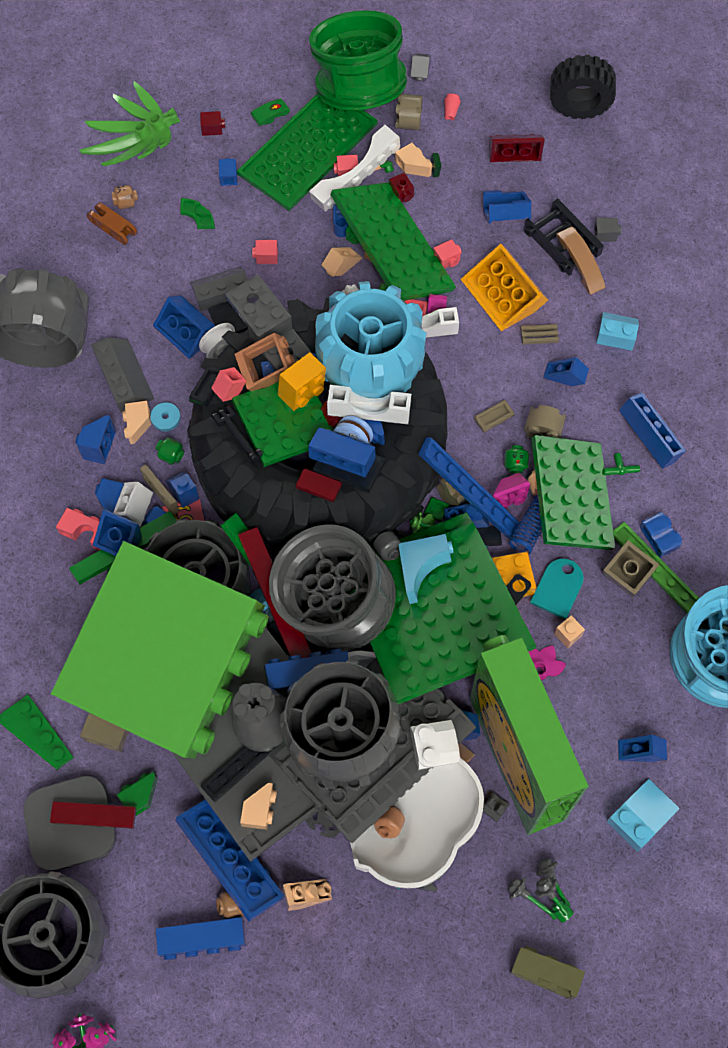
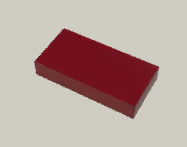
M305 468L296 484L297 489L333 503L342 487V482Z

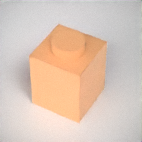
M571 615L556 628L554 635L569 648L582 637L585 629Z

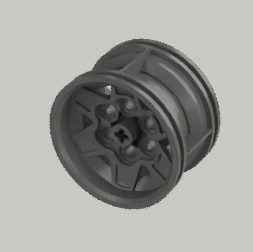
M320 525L300 532L281 549L270 573V596L278 614L290 626L302 632L306 640L324 650L341 649L342 652L350 651L371 642L386 627L395 607L396 588L390 570L363 537L343 526ZM338 557H349L352 559L349 562H340ZM316 567L317 574L308 575ZM328 568H331L327 574H324ZM347 570H350L347 576H343ZM367 576H368V584L363 583V581L366 579ZM315 583H317L316 588L311 589L312 586H313ZM356 588L353 594H349L351 589ZM301 600L308 601L309 607L307 612H304ZM323 601V604L317 608V604ZM339 604H342V607L339 610H336V607Z

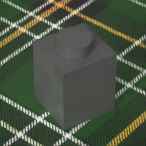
M596 218L594 226L595 237L600 242H616L618 235H621V225H618V218Z

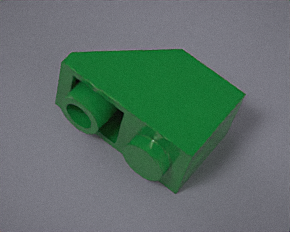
M153 772L143 774L138 778V782L133 785L128 784L121 788V792L117 794L123 806L137 808L136 816L151 806L158 780Z

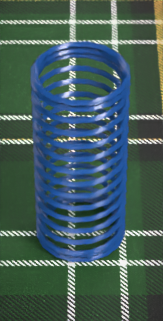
M538 495L534 496L530 507H528L526 514H524L522 521H520L518 528H516L514 535H512L509 541V545L514 550L518 548L511 541L520 546L518 543L525 546L524 550L529 551L528 555L531 554L542 533V528L540 527L542 526L541 520L534 517L536 516L541 519L537 514H540L538 510L540 509L539 500L536 499Z

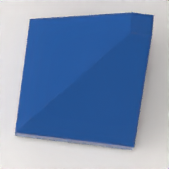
M154 506L145 516L142 525L148 524L166 512Z

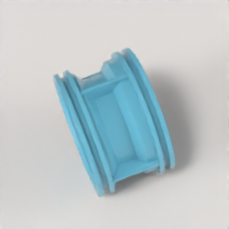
M728 585L705 593L695 602L677 625L670 643V661L680 684L698 700L723 708H728V631H725L722 627V624L728 626ZM707 619L709 630L698 629L699 625ZM708 637L714 638L716 644L710 643ZM713 657H719L721 659V664L716 663Z

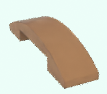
M573 227L557 233L556 236L563 249L568 250L583 277L581 281L589 295L606 288L600 269L579 233Z

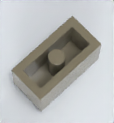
M89 713L80 737L83 741L122 752L129 731Z

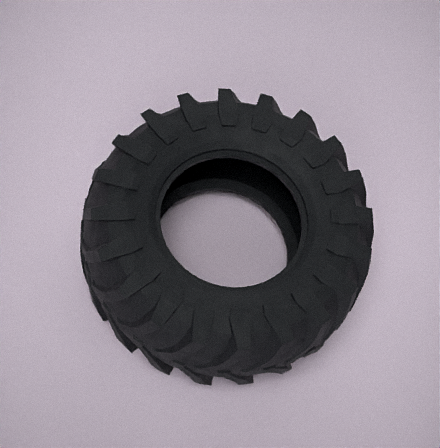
M325 298L323 309H312L298 299L287 301L288 313L292 318V328L312 353H316L317 315L328 312L329 298ZM228 330L222 338L229 345L225 347L216 359L205 358L200 367L206 369L208 366L220 370L235 367L241 374L235 353L254 343L249 338L248 330L242 334ZM344 334L341 341L351 350L358 352V343ZM399 343L382 348V353L392 350ZM426 351L422 369L418 371L413 379L411 388L405 392L411 394L408 424L381 421L385 443L383 446L378 443L371 444V446L375 447V455L385 458V464L370 493L342 484L334 503L296 488V484L303 471L288 467L280 462L263 467L261 461L254 464L227 426L224 424L218 427L211 414L216 413L221 418L218 413L220 409H223L228 414L225 406L230 405L236 413V418L232 421L255 450L232 400L223 402L215 393L208 407H205L189 399V402L193 403L192 417L187 428L188 438L190 439L191 458L198 480L214 511L224 522L231 515L237 513L248 530L257 527L265 547L276 556L294 536L306 529L320 525H338L349 528L363 537L368 544L374 542L378 534L384 531L393 532L397 537L399 534L396 528L407 519L417 516L419 511L422 512L424 507L421 503L437 485L440 477L418 455L425 439L431 437L446 451L448 435L446 398L440 379L437 378L435 367ZM262 354L252 359L259 380L263 378L261 362L267 361ZM324 381V389L329 384V382ZM246 385L243 386L239 395L250 391L247 390Z

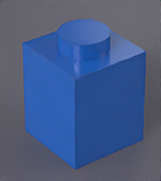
M219 159L221 186L238 185L236 159Z

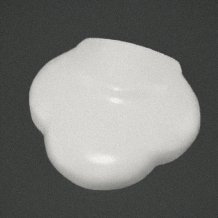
M460 758L459 763L429 769V772L425 776L423 775L418 783H414L413 787L407 790L402 798L399 797L398 801L391 805L399 808L405 817L404 826L396 838L381 837L373 824L356 841L350 842L356 869L369 872L376 879L387 885L406 889L423 887L440 878L451 866L457 850L475 834L481 821L484 804L483 789L471 767Z

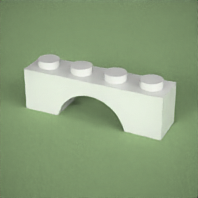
M330 385L327 402L328 415L340 417L351 415L366 420L408 424L411 394L390 392L385 397L373 399L357 395L350 387Z

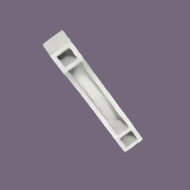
M384 125L372 136L369 151L364 159L351 171L341 176L321 180L309 191L311 199L325 212L328 209H332L335 202L330 196L331 191L359 186L365 177L371 175L379 165L386 162L391 154L399 150L401 147L399 136Z
M457 307L438 309L422 316L421 326L423 331L426 332V338L458 334L459 319Z

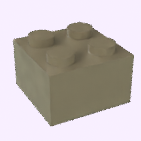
M628 540L606 566L602 574L634 598L660 564Z

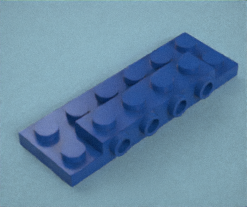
M206 799L176 817L175 821L248 922L283 900L284 895L271 879L269 871L260 864L258 857L251 862Z

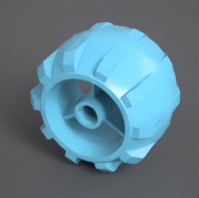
M369 281L358 282V291L347 295L342 291H336L329 297L328 312L317 315L315 352L317 359L326 367L325 381L331 385L350 387L355 394L366 398H382L390 392L405 393L411 388V383L418 371L422 369L426 351V332L423 331L421 326L423 312L420 306L415 303L406 304L401 299V289L391 285L386 291L371 289ZM344 334L358 343V352L351 350L341 341ZM399 343L392 350L382 353V348Z

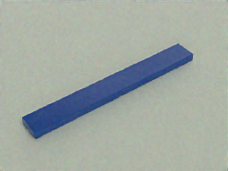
M431 437L426 438L418 455L505 537L511 539L520 522Z

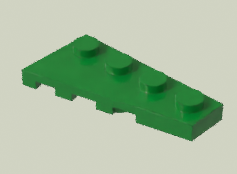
M26 695L0 714V724L56 770L74 758L29 695Z

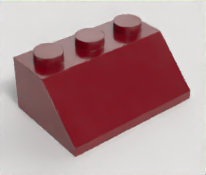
M541 134L490 136V162L541 161L545 138Z

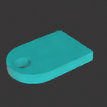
M558 559L550 563L530 604L566 620L584 580L583 572L579 565L569 559ZM568 565L572 567L573 572L565 574L562 567Z

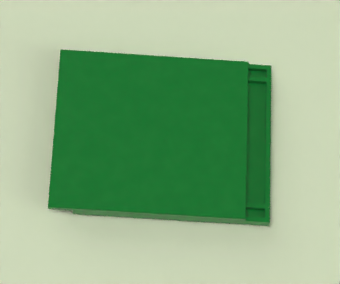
M467 512L399 539L401 543L446 534L447 542H452L454 553H450L451 562L436 567L425 576L418 590L417 603H409L400 555L394 560H382L394 579L396 601L388 624L370 644L398 704L475 674L482 652H485L483 644L492 638L507 635L509 642L522 638L528 652L536 649V644ZM347 570L343 576H347L350 570ZM368 576L363 583L368 584ZM356 588L351 589L349 594H353Z

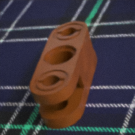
M101 202L95 205L97 213L91 210L86 214L91 223L123 245L128 243L126 238L128 234L131 236L137 234L133 224Z

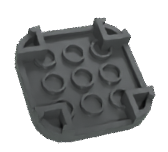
M90 776L78 777L40 788L32 792L26 799L24 819L31 854L35 863L43 870L60 872V870L103 859L113 850L117 842L115 828L50 823L53 801L109 805L108 793L103 784L96 778Z

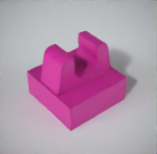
M430 294L427 313L430 314L438 309L446 308L447 296Z

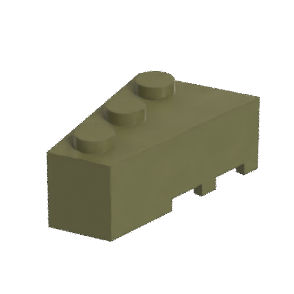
M525 946V948H519L510 974L572 1000L578 995L585 971L578 969L574 965L559 962L553 956L538 954L536 949Z

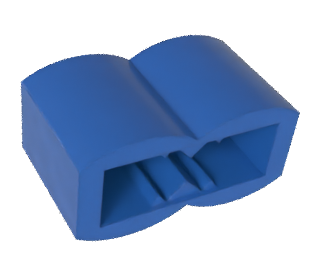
M663 512L642 521L639 526L659 558L679 549L682 545L681 535L679 532L674 531L671 527L672 522L670 518L664 515Z

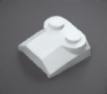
M452 720L410 727L418 770L460 762L459 746Z

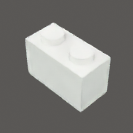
M139 482L124 483L113 513L141 526L153 492Z

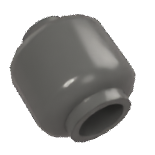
M384 531L375 538L373 548L382 560H394L400 555L398 544L401 542L393 532Z

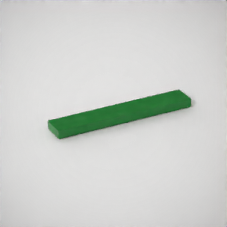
M169 511L140 528L142 540L137 547L141 549L148 547L150 544L149 539L156 532L160 533L168 526L175 524L176 518ZM100 550L69 567V571L77 583L81 585L111 568L116 556Z

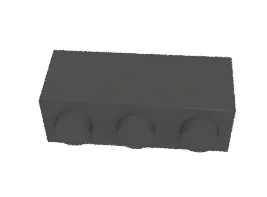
M240 266L191 281L190 284L200 311H205L210 307L227 302L225 294L248 281L245 271Z

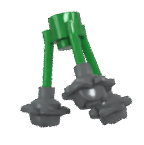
M549 858L537 864L538 870L536 875L547 877H542L537 881L535 895L539 898L548 896L549 899H553L555 902L551 907L553 911L531 896L530 892L525 889V877L521 880L515 878L510 882L507 889L510 892V900L519 896L529 899L549 914L553 920L558 919L560 923L567 921L574 913L569 907L571 904L565 898L554 873L558 862L553 863ZM555 889H556V891H557L559 897L561 898L560 900L556 897L557 894H556V892L554 891Z

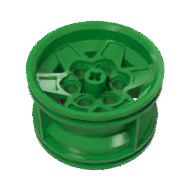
M370 10L345 12L322 21L312 30L309 37L311 54L322 67L315 79L317 94L325 104L342 110H366L391 102L406 88V67L398 59L403 43L402 26L393 16Z

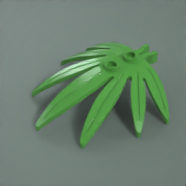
M134 81L133 84L139 98L150 112L116 94H113V98L129 114L144 121H85L88 127L102 132L131 134L83 148L79 151L81 154L102 155L129 149L113 159L100 163L102 166L123 162L146 149L140 156H137L138 159H142L155 151L158 146L162 149L170 143L172 134L169 127L180 122L174 108L168 110L167 113H163L151 95Z

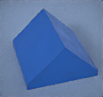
M104 509L92 546L115 556L123 541L137 547L142 540L139 524Z

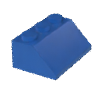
M182 295L168 297L153 324L188 359L200 351V340L210 329L215 327L212 322Z

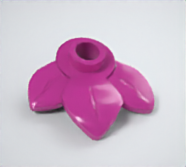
M554 646L545 647L540 652L537 649L529 651L535 668H541L543 671L542 674H539L541 680L546 679L547 676H558L566 666V663L556 660Z

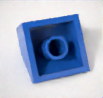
M106 415L82 427L81 433L77 434L75 443L84 460L105 464L116 434L111 417Z

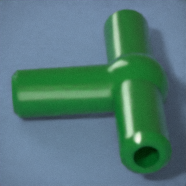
M621 453L614 454L616 467L603 468L605 476L640 472L639 465L624 466Z

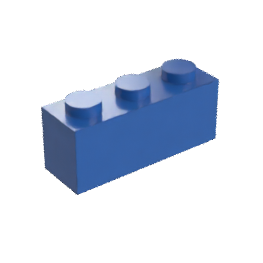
M318 428L308 445L309 458L366 477L375 461L374 446L359 442L349 436L336 434L331 430Z

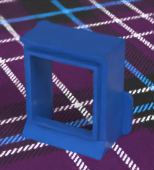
M501 190L483 192V214L489 224L493 221L526 219V217L531 220L532 201L524 191L502 193Z

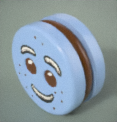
M349 415L343 417L333 431L336 434L349 436L362 443L370 444L373 439L371 427L364 420L356 416Z

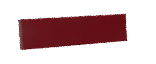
M53 801L50 823L134 829L137 808Z

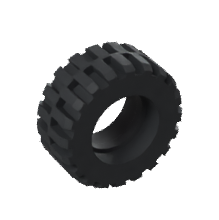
M586 54L585 56L575 55L574 58L569 57L565 62L559 63L558 67L556 66L553 70L550 81V100L553 107L559 113L562 112L564 116H571L572 119L595 118L596 115L600 116L604 111H607L615 101L616 73L606 60H600L598 56L591 57ZM587 86L590 88L580 89L576 87Z

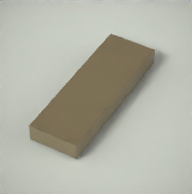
M146 464L142 466L140 471L145 482L173 515L177 514L179 509L176 500Z

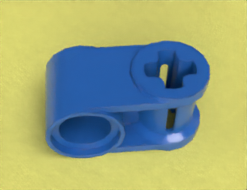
M333 204L334 234L338 237H345L348 223L337 205Z

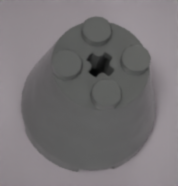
M250 683L240 686L233 699L232 727L236 737L246 748L265 752L273 750L274 747L284 741L280 726V714L284 711L287 698L261 683Z

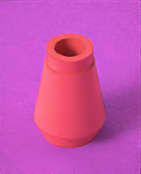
M448 94L444 99L446 120H455L461 103L460 97L456 94Z

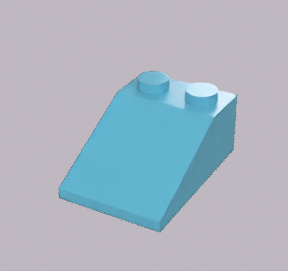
M648 779L608 819L607 823L638 852L680 808Z

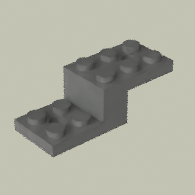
M259 275L254 276L225 294L228 302L248 326L249 338L253 343L276 333L286 338L289 344L288 351L293 353L292 356L295 363L309 352L313 355L292 328L291 315ZM251 297H255L258 299V301L255 303H249L248 299ZM277 346L262 353L275 371L284 367Z

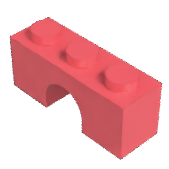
M66 508L56 529L59 534L75 541L82 532L92 531L94 534L90 543L93 545L100 520L94 516H85L78 509L71 510ZM92 546V547H93L94 549H96V550H99V551L101 550V549H99V548H97V547Z

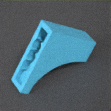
M446 534L398 544L406 593L410 604L418 602V590L425 576L436 567L451 562L450 553L454 552L452 542H447Z

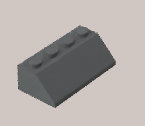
M108 337L91 344L120 413L125 411L126 403L154 400V396L128 340Z

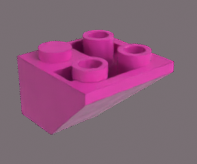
M520 473L501 479L493 497L505 509L512 504L520 505L527 499L530 483Z

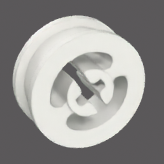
M219 324L202 337L199 348L203 353H207L206 358L216 359L225 347L229 345L222 336L228 330L235 332L232 324Z

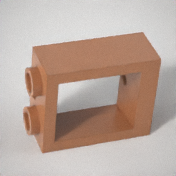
M273 333L235 353L241 374L247 380L245 383L247 390L254 391L275 384L279 381L280 374L295 363L293 356L289 354V344L284 336ZM277 346L284 367L259 380L252 359Z

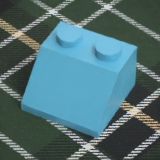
M603 312L597 344L632 351L637 337L639 320Z

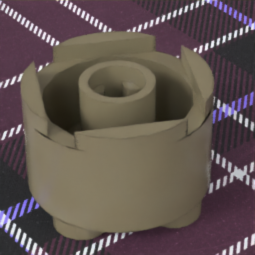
M400 94L398 96L396 129L420 130L422 95Z
M539 405L536 409H533L534 406H531L524 431L527 433L526 437L531 439L534 435L561 438L566 415L564 413L563 416L560 415V410L550 406Z

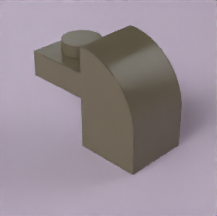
M444 478L436 487L441 499L450 505L457 506L464 499Z

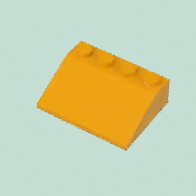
M499 244L461 278L464 285L501 331L533 314L549 301L509 250L502 244Z

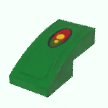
M281 98L256 108L251 112V116L261 126L274 122L276 117L289 114L290 109Z

